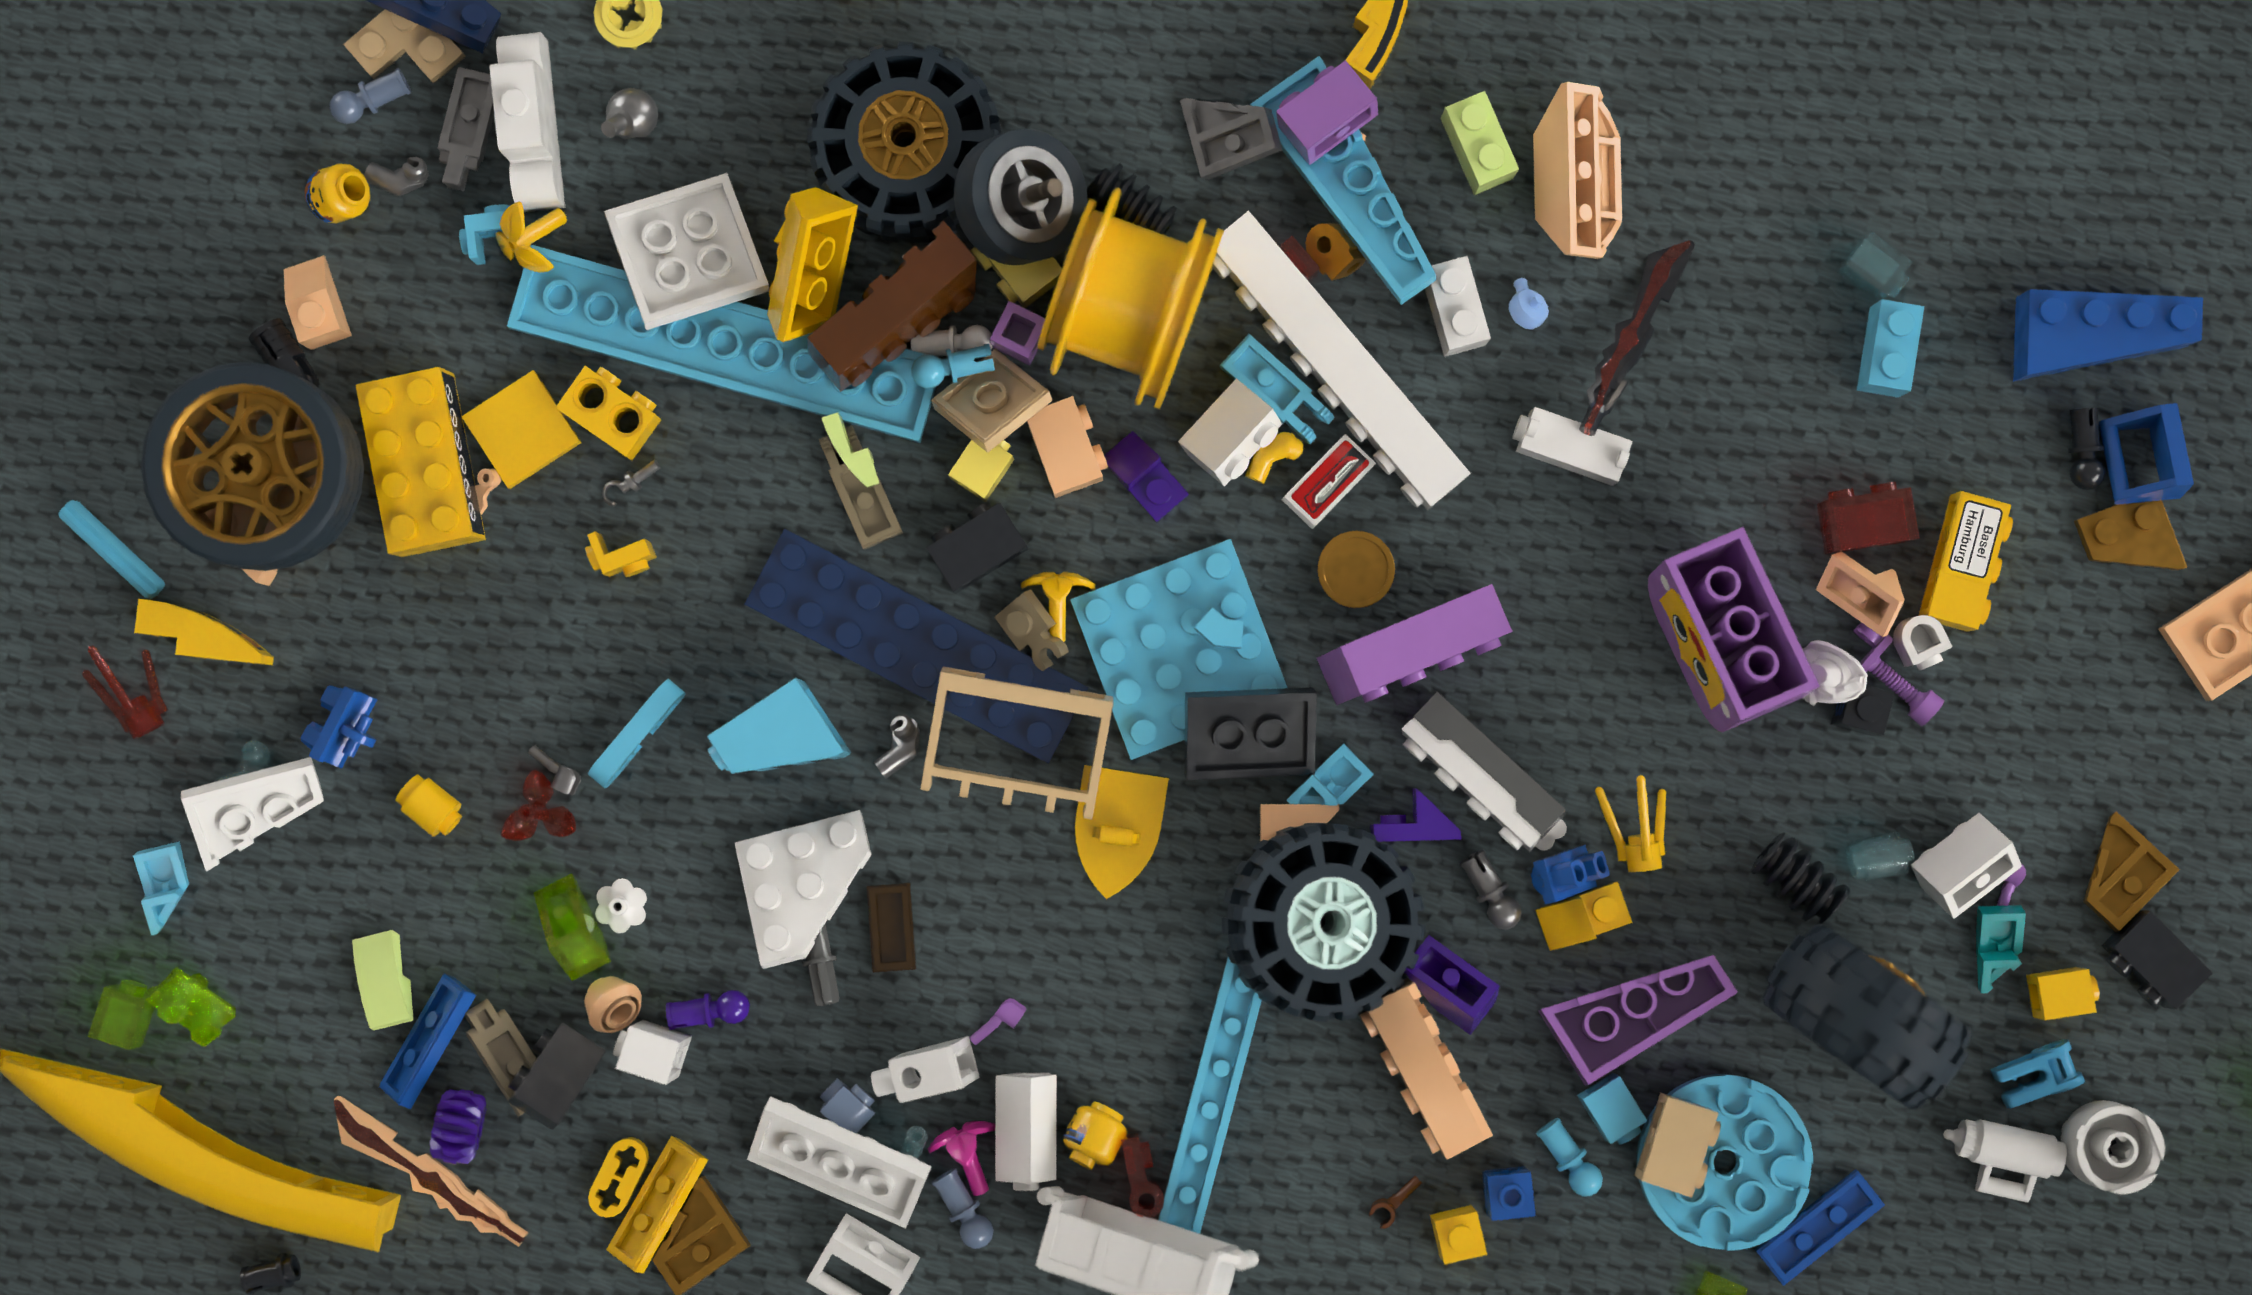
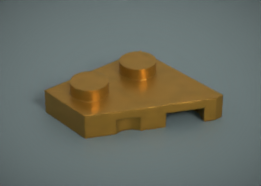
M2162 500L2118 504L2074 520L2089 561L2167 568L2169 570L2187 568Z
M2116 811L2108 819L2083 902L2115 932H2118L2180 869Z
M705 1176L697 1179L682 1211H679L666 1241L662 1242L653 1259L654 1264L675 1295L684 1294L751 1246Z

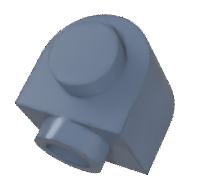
M836 1078L820 1096L825 1102L820 1108V1112L828 1120L856 1134L875 1114V1111L870 1107L875 1100L857 1083L852 1088H849L845 1083Z

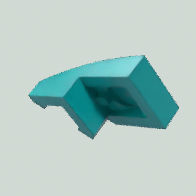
M2021 905L1978 906L1976 950L1978 990L1981 994L1991 991L1993 989L1992 983L2009 968L2014 971L2022 964L2017 956L2022 952L2026 917V913Z

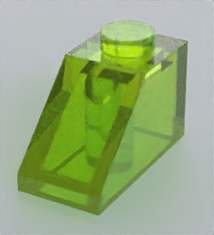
M572 873L534 892L548 949L572 981L611 962L604 936Z

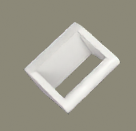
M846 1213L806 1282L828 1295H863L823 1271L833 1254L891 1288L892 1290L889 1295H899L921 1257Z

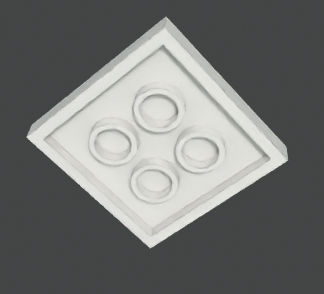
M727 173L604 211L646 330L769 292L767 278Z

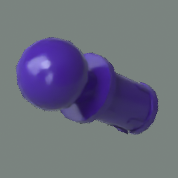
M739 990L726 991L722 993L717 1001H712L710 993H706L704 998L682 1002H667L666 1018L670 1030L707 1024L709 1028H712L715 1025V1018H720L727 1024H736L742 1022L748 1016L750 1003L749 999Z

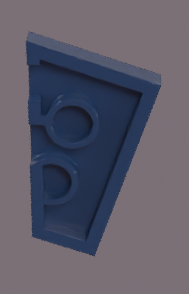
M366 0L482 54L501 18V13L486 0Z

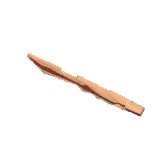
M337 1096L334 1099L342 1144L409 1173L412 1190L433 1195L439 1209L448 1208L456 1220L471 1221L480 1233H497L518 1247L522 1244L528 1231L511 1221L507 1212L481 1190L478 1189L474 1193L468 1189L458 1175L435 1158H432L428 1153L417 1156L393 1141L398 1134L396 1131L345 1098Z

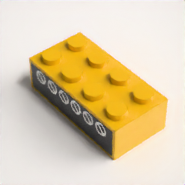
M435 367L356 384L388 554L405 557L486 540L454 373L441 367Z

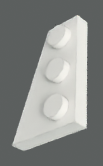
M312 757L181 791V800L206 871L220 864L219 859L236 849L241 851L253 844L254 838L273 827H282L324 801Z

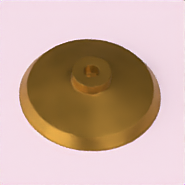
M1349 531L1336 536L1324 547L1318 561V577L1323 590L1332 600L1346 607L1362 608L1378 602L1389 591L1394 580L1395 564L1389 548L1381 539L1367 532Z

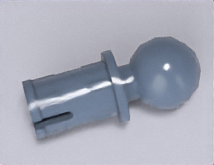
M397 68L395 71L367 84L363 81L359 82L360 92L358 93L348 90L339 91L332 97L329 109L331 115L338 122L352 124L361 118L365 108L369 107L372 113L375 114L378 112V107L401 96L410 94L411 89L400 68Z
M953 1168L934 1179L931 1183L935 1186L951 1213L949 1216L950 1222L961 1221L962 1224L959 1232L961 1240L972 1249L983 1248L992 1240L994 1232L992 1223L987 1217L975 1213L974 1210L980 1205L979 1200L973 1201L960 1179L956 1168Z

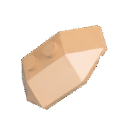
M1572 82L1561 83L1533 134L1535 220L1564 255L1598 259L1604 257L1607 251L1606 247L1613 240L1622 223L1620 136L1609 110L1602 102L1603 95L1600 87Z

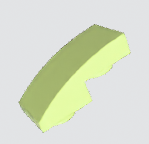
M393 930L352 940L357 982L369 1028L374 1031L414 1021L411 980L403 976L400 935Z

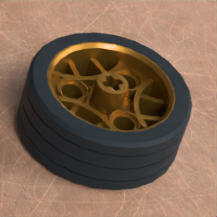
M239 362L215 366L194 375L168 395L153 416L145 436L141 472L145 495L155 518L172 539L194 555L218 564L240 569L269 571L292 567L315 557L338 538L352 519L361 496L364 464L360 441L349 417L331 396L311 382L271 365ZM238 405L234 417L225 411ZM270 414L273 426L266 435L260 436L256 430V423L262 415ZM298 416L302 418L308 428L295 430ZM218 417L230 427L222 438L212 446L203 435V432ZM314 439L318 459L299 467L295 456L294 442ZM197 446L202 453L193 456V453ZM216 469L219 474V483L214 490L208 492L203 485L204 476L208 471ZM317 474L313 487L306 478ZM290 486L294 491V501L288 508L281 509L277 501L278 494L283 488ZM234 505H246L255 509L244 537L230 535ZM216 508L215 522L213 523L205 512ZM270 519L277 529L263 535Z

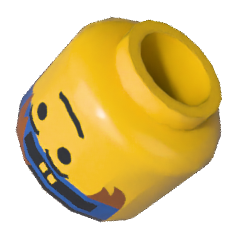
M338 163L314 172L307 180L304 190L305 201L310 211L316 218L326 223H340L353 219L366 210L370 201V187L365 176L359 169L350 164Z
M1093 1101L1091 1106H1080L1063 1135L1064 1144L1072 1150L1069 1159L1089 1170L1093 1169L1095 1163L1102 1166L1111 1165L1127 1136L1126 1127L1121 1123L1124 1117L1117 1111L1096 1101Z

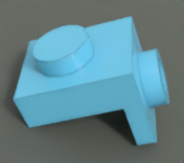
M491 205L484 208V213L464 216L465 229L459 230L461 249L463 254H468L469 258L477 265L486 264L483 239L495 237L496 232H502L499 223L502 214L509 205Z

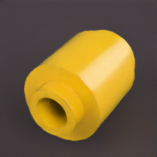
M419 774L415 775L405 784L395 799L402 806L401 812L432 837H435L440 832L445 836L448 835L462 818V815L458 813L461 803L432 779H423Z

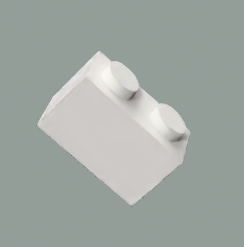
M1468 256L1432 265L1436 274V281L1427 286L1425 291L1444 357L1485 346L1491 339Z
M1236 378L1178 442L1192 460L1225 487L1231 479H1236L1244 473L1250 458L1261 447L1268 446L1275 439L1278 428L1282 423L1271 406Z
M1978 813L1969 821L1958 825L1952 834L1935 847L1923 852L1919 859L1911 864V867L1921 888L1955 919L2020 869L2022 864L2013 842Z
M645 1020L629 1026L627 1031L622 1030L618 1036L613 1052L614 1056L619 1057L616 1069L667 1085L679 1077L692 1036Z

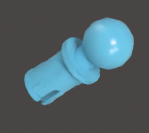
M984 344V346L951 353L950 349H946V359H940L932 354H924L914 361L911 368L912 377L919 386L934 388L944 380L945 376L951 375L953 383H957V378L986 371H995L993 358L979 362L974 361V359L991 356L989 344Z
M1555 1118L1541 1127L1536 1134L1559 1163L1556 1167L1558 1171L1561 1172L1566 1169L1570 1171L1568 1181L1571 1189L1583 1197L1596 1194L1602 1186L1603 1177L1598 1167L1592 1163L1583 1162L1582 1158L1587 1153L1585 1148L1579 1149L1559 1118Z

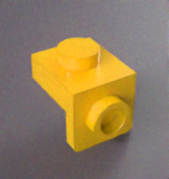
M596 531L587 534L591 544L585 547L589 562L595 571L601 569L602 574L608 577L623 572L625 577L639 574L649 569L648 561L657 558L651 542L646 539L609 553L602 534Z

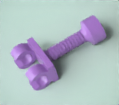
M1861 622L1853 632L1872 647L1860 662L1865 672L1872 671L1875 677H1878L1879 680H1882V683H1885L1888 688H1892L1893 692L1895 691L1899 697H1902L1910 706L1908 716L1920 726L1925 725L1938 712L1944 700L1931 689L1925 693L1918 692L1917 689H1914V686H1911L1903 677L1901 678V675H1898L1888 664H1884L1885 662L1881 661L1880 655L1894 639L1889 634L1885 637L1880 636Z

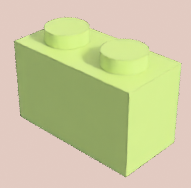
M1480 92L1445 107L1441 121L1473 194L1477 195L1512 180L1517 174L1519 167L1486 92Z

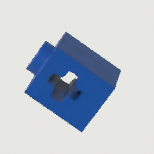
M1525 1166L1482 1171L1486 1214L1492 1221L1536 1216L1531 1172Z

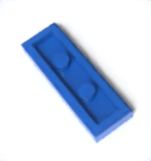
M445 973L442 975L379 1086L398 1105L409 1109L415 1103L464 1018L465 1013L476 997V994L459 980Z
M1855 1169L1798 1214L1783 1231L1754 1250L1777 1280L1784 1286L1885 1206V1204L1860 1172Z

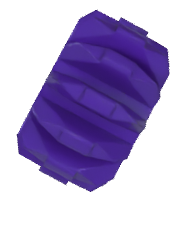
M449 1089L441 1096L431 1131L430 1152L432 1158L440 1159L450 1164H468L475 1158L487 1110L484 1096L474 1094V1091L463 1089Z

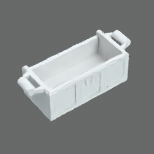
M1059 1186L1041 1188L1037 1193L1039 1203L1042 1205L1052 1204L1035 1266H1038V1269L1115 1295H1229L1235 1270L1255 1267L1259 1261L1258 1254L1253 1250L1242 1251L1239 1249V1246L1084 1195L1077 1196L1066 1193Z

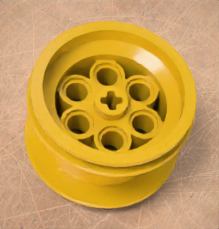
M1116 188L1104 213L1095 210L1097 201L1092 199L1089 200L1056 285L1037 349L1044 351L1048 343L1057 346L1050 368L1051 375L1057 374L1067 350L1138 375L1141 385L1135 399V405H1141L1144 395L1156 398L1154 408L1160 409L1224 230L1218 228L1215 236L1203 232L1206 220L1200 219L1193 239L1185 243L1115 217L1121 196V189Z

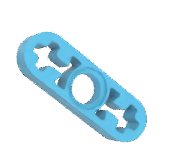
M670 679L664 681L589 770L588 775L604 789L607 788L642 748L640 745L641 741L649 732L652 735L681 702L686 693Z

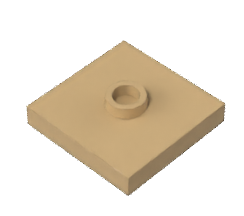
M997 349L991 352V356L980 360L993 358L995 371H986L960 377L957 379V383L950 384L931 400L934 409L987 453L1052 401L1049 390Z

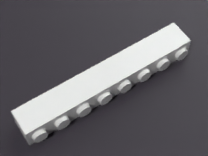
M1249 210L1224 230L1212 264L1214 271L1222 279L1228 275L1239 287L1235 291L1236 296L1249 311L1255 308L1259 310L1267 320L1262 325L1269 336L1277 344L1283 340L1294 352L1290 359L1296 368L1305 377L1312 373L1322 385L1318 389V393L1332 409L1340 406L1350 418L1345 422L1350 432L1360 442L1367 438L1377 450L1373 458L1388 475L1394 471L1405 483L1400 489L1410 503L1416 508L1422 504L1429 510L1471 474Z

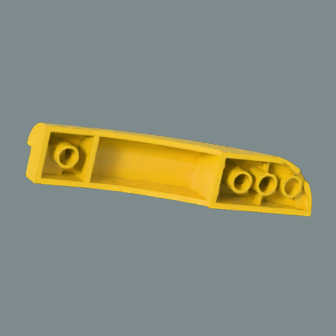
M0 1048V1072L41 1109L65 1128L110 1158L177 1194L224 1213L261 1225L375 1252L380 1250L383 1234L394 1227L401 1198L400 1194L318 1176L279 1163L241 1146L197 1121L160 1095L161 1085Z

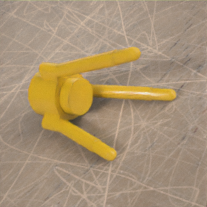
M1642 775L1637 777L1640 834L1628 836L1629 844L1626 845L1602 787H1597L1595 793L1615 842L1618 861H1627L1628 872L1661 869V856L1666 855L1664 847L1665 789L1658 790L1655 830L1653 834L1650 833L1645 777Z

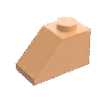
M321 256L284 269L285 304L298 343L313 350L351 337L352 335L326 257Z

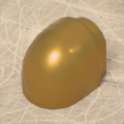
M1317 224L1307 234L1305 245L1309 258L1322 275L1327 274L1331 281L1351 275L1366 261L1346 232L1338 224Z

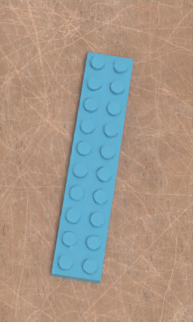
M531 245V248H534L547 258L554 268L542 273L526 268L523 269L508 320V328L824 417L838 412L843 422L921 443L932 404L931 400L936 390V387L923 388L919 386L912 377V365L918 357L924 355L923 353L905 349L893 361L887 362L884 360L874 367L872 374L862 384L856 387L849 385L840 392L808 354L807 337L812 333L786 342L777 340L767 316L768 310L734 302L646 330L624 270Z

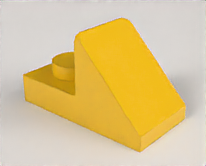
M1618 882L1601 886L1535 910L1549 951L1596 939V935L1633 923Z

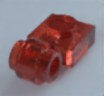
M1138 1132L1127 1134L1121 1141L1131 1186L1129 1204L1137 1216L1151 1218L1162 1210L1164 1195L1162 1189L1156 1183L1147 1180L1146 1168L1154 1167L1149 1141L1140 1143ZM1144 1193H1150L1155 1198V1201L1149 1206L1142 1205L1138 1200Z

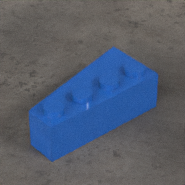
M2030 289L2016 297L2013 382L2185 348L2202 340L2203 297Z

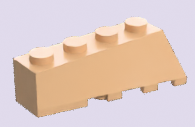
M1406 978L1404 979L1405 983L1400 989L1395 992H1387L1381 996L1383 999L1381 1006L1371 1012L1366 1011L1359 1016L1371 1038L1379 1034L1387 1050L1381 1052L1380 1056L1391 1076L1399 1073L1407 1089L1400 1093L1412 1115L1418 1112L1421 1113L1427 1125L1426 1128L1421 1130V1133L1431 1152L1434 1154L1440 1150L1445 1159L1448 1160L1493 1136L1469 1087L1465 1081L1462 1082L1459 1076V1068L1445 1043L1441 1042L1438 1036L1440 1034L1432 1015L1428 1012L1425 1005L1419 1001L1418 998L1422 997L1415 982Z

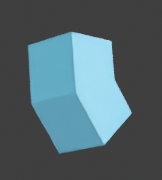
M1212 607L1194 627V630L1214 647L1242 648L1244 620L1225 619Z

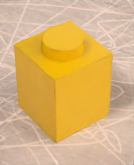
M2073 967L2026 975L2033 1018L2051 1020L2097 1012L2095 1001L2099 1000V987L2096 978L2090 975L2089 969Z
M1472 1205L1430 1215L1439 1257L1444 1264L1487 1255L1478 1213Z

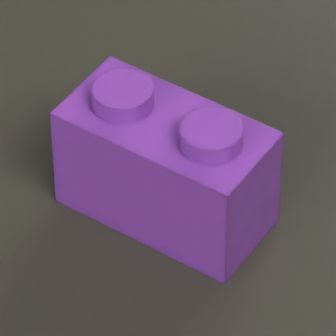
M1345 60L1336 68L1329 66L1321 71L1314 79V84L1303 92L1296 91L1287 96L1281 102L1276 114L1279 129L1305 161L1311 165L1378 115L1376 96Z

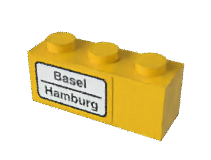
M1964 491L1950 495L1919 615L1931 616L1937 619L1941 625L1967 632L1979 630L1980 624H1985L1991 609V600L1987 599L1990 584L1997 581L2002 567V559L1998 558L2002 542H2006L2009 538L2013 526V518L2009 517L2011 504Z

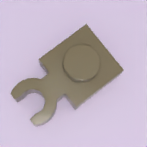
M1031 589L1023 592L995 616L997 622L1019 651L1030 646L1033 662L1041 671L1054 665L1047 656V648L1052 650L1057 658L1069 652L1063 640L1058 637H1052L1048 632L1056 623Z

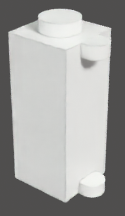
M1534 407L1529 412L1528 417L1520 415L1512 439L1519 441L1516 449L1518 453L1612 486L1620 480L1622 471L1627 464L1633 441L1597 429L1594 436H1590L1591 426L1587 425L1585 432L1582 433L1579 430L1580 422Z
M1013 1073L996 1076L995 1181L1012 1182L1013 1190H1038L1040 1182L1056 1180L1057 1075L1050 1073Z

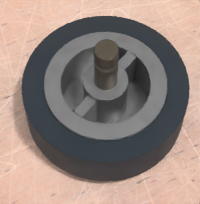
M1017 129L980 142L966 155L956 175L954 204L960 226L968 240L977 250L986 257L1002 264L1025 265L1054 257L1072 244L1087 206V189L1078 162L1060 141L1042 131Z

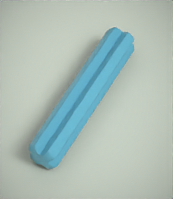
M71 500L62 507L58 514L59 518L145 598L152 599L162 591L165 582L80 502Z

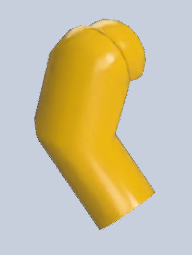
M1290 432L1277 434L1268 446L1261 447L1253 455L1245 477L1264 484L1273 462L1284 458L1296 460L1303 453L1302 441Z

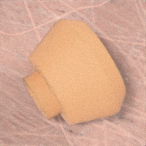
M609 976L597 979L589 986L584 1000L591 1027L601 1033H614L626 1028L635 1020L640 1012L642 994L636 985L617 977Z

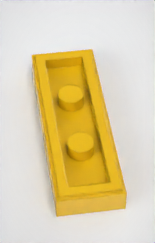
M671 1136L606 1250L634 1272L644 1274L709 1159L686 1142Z

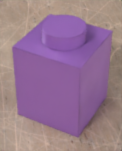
M1008 301L990 337L992 348L1030 366L1038 351L1037 346L1045 318Z

